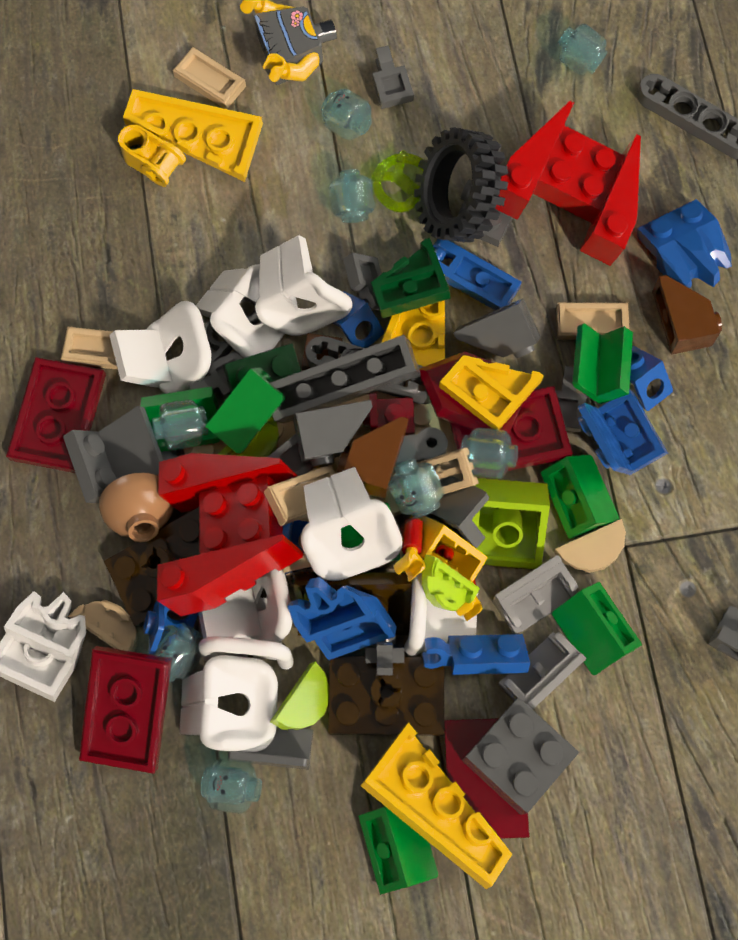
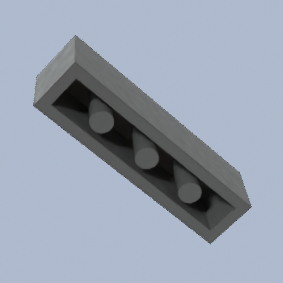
M405 335L271 382L270 384L285 396V400L273 414L274 421L287 423L293 421L296 413L329 408L420 376L421 373L410 341Z

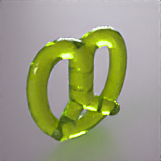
M401 150L398 154L385 158L377 165L371 176V186L374 195L382 205L391 211L401 213L410 211L415 207L420 198L414 197V189H419L421 186H418L403 173L405 164L418 167L420 160H424L423 158ZM392 166H394V170H393V171H391V172H386L389 168H391ZM381 181L394 182L409 195V198L404 202H397L391 199L383 190Z

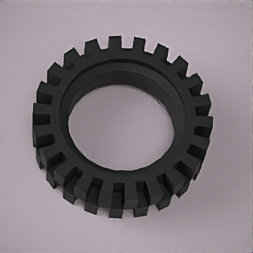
M453 127L450 130L440 132L441 137L435 136L431 140L433 147L427 146L424 151L428 160L421 159L418 167L423 169V174H416L415 182L421 183L419 189H414V197L421 198V201L415 204V209L417 212H422L418 217L420 224H426L423 229L427 233H432V237L441 240L470 243L474 242V239L484 237L483 231L489 232L492 229L493 225L489 219L498 220L501 213L495 207L496 205L504 206L506 199L499 196L500 190H507L508 182L501 181V176L507 175L508 169L507 166L499 165L506 158L504 152L498 151L501 147L497 141H492L494 137L483 132ZM466 154L471 162L472 186L464 209L457 217H454L449 207V182L455 165Z

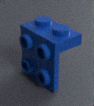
M629 389L628 395L611 400L599 408L585 402L578 406L582 415L578 417L579 424L587 436H594L599 445V448L596 449V454L606 469L611 467L616 472L632 475L668 454L632 390Z

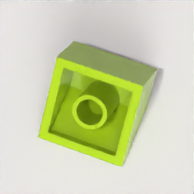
M477 478L479 484L473 486L484 490L489 496V500L472 519L485 536V539L477 547L480 552L488 557L484 565L536 569L541 566L550 509L548 484Z

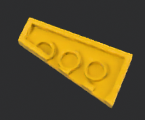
M132 89L123 115L125 125L142 126L162 140L172 143L183 153L243 182L246 180L263 125L262 117L136 89Z
M408 722L360 786L485 889L493 886L512 853L481 813H475L463 797L465 793L456 782L452 783L438 766L440 761L430 749L427 751L415 736L417 732Z

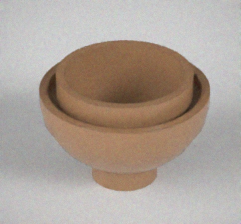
M132 473L114 480L104 489L99 499V509L105 524L112 531L121 536L131 538L136 542H147L153 539L158 534L159 529L166 525L172 516L174 507L158 495L159 476L150 473Z

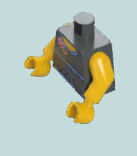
M243 0L240 4V9L243 13L249 14L253 9L256 13L254 14L256 32L266 58L262 67L263 69L270 70L268 77L276 85L288 80L305 81L323 62L321 43L337 39L332 19L314 24L308 8L304 6L292 7L269 0Z

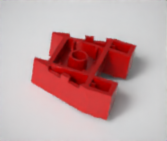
M569 101L510 157L506 164L508 174L501 176V181L508 182L507 190H500L499 194L500 197L506 198L504 206L496 205L495 209L518 220L530 201L532 194L590 222V228L579 251L611 266L625 249L637 221L641 136L636 134L621 154L565 126V122L574 105V102Z
M190 453L160 461L158 495L181 513L199 507L200 554L157 565V601L180 616L215 609L227 602L226 597L240 589L246 591L255 586L258 578L274 569L280 571L303 558V551L282 534L283 526L279 525L264 494L267 487L297 477L298 475L280 458Z

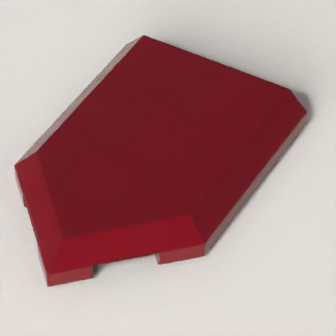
M462 352L419 368L421 373L419 377L425 386L437 417L506 444L521 406L501 429L496 432L439 387L440 381L463 355L479 358L485 363L493 362L468 352Z

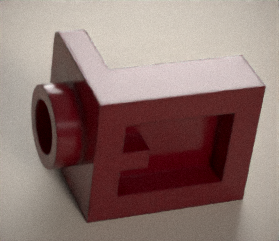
M369 393L372 409L364 419L363 427H370V431H373L399 417L408 418L405 436L415 434L413 398L377 399V393Z

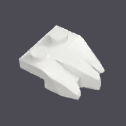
M33 591L17 606L5 624L6 634L0 641V677L53 702L56 701L73 673L86 636L85 616L78 615L68 619L71 610V600L64 592L49 606L42 607L41 596Z

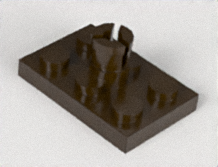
M199 507L159 529L158 534L153 539L147 542H136L104 561L135 627H142L147 612L154 609L157 600V565L200 554Z
M368 570L343 580L329 581L323 579L336 591L348 585L377 597L397 626L396 635H409L412 580L408 581L406 573L399 575L395 572L369 573ZM315 573L295 574V600L309 601L305 587L310 579L318 578L319 576Z
M339 656L330 660L329 735L398 736L409 722L417 732L415 736H444V666L433 669L425 668L422 657H404V663H393V675H377V663H366L365 656Z

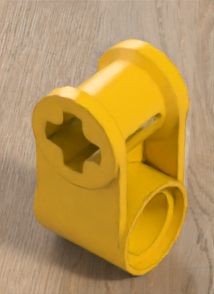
M128 125L118 135V142L125 163L147 176L159 186L166 187L172 172L178 165H183L186 161L185 155L175 145L162 140L142 126ZM133 145H142L140 148L130 149Z

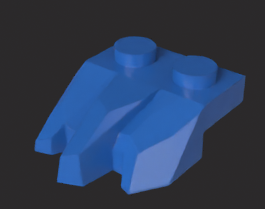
M697 199L637 228L638 239L657 258V269L663 275H667L688 288L692 286L691 280L693 278H698L714 287L720 281L718 266L723 268L732 267L731 252L717 218Z
M320 577L310 579L305 587L309 601L297 599L288 604L293 624L306 643L314 640L328 660L395 637L397 626L377 597L348 585L336 591Z

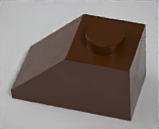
M667 275L659 276L652 293L671 355L711 347L722 331L721 317L717 311L714 312L711 301Z
M399 417L353 440L350 452L343 451L341 454L337 473L355 467L368 495L385 500L406 434L408 418Z

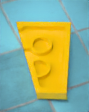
M445 300L392 315L382 342L405 335L410 341L417 364L421 366H427L445 359Z

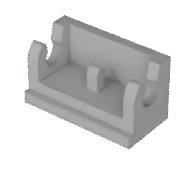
M556 555L497 593L492 602L513 634H520L577 594L576 589L579 587L563 564L560 556Z
M552 632L529 654L530 667L528 673H509L498 685L513 701L519 697L533 710L587 658L560 632L556 634Z

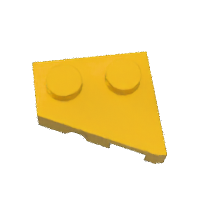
M463 355L443 377L439 387L485 424L495 429L494 431L498 432L541 383L544 375L536 371H532L529 374L509 369L510 365L497 362L485 363L479 358Z

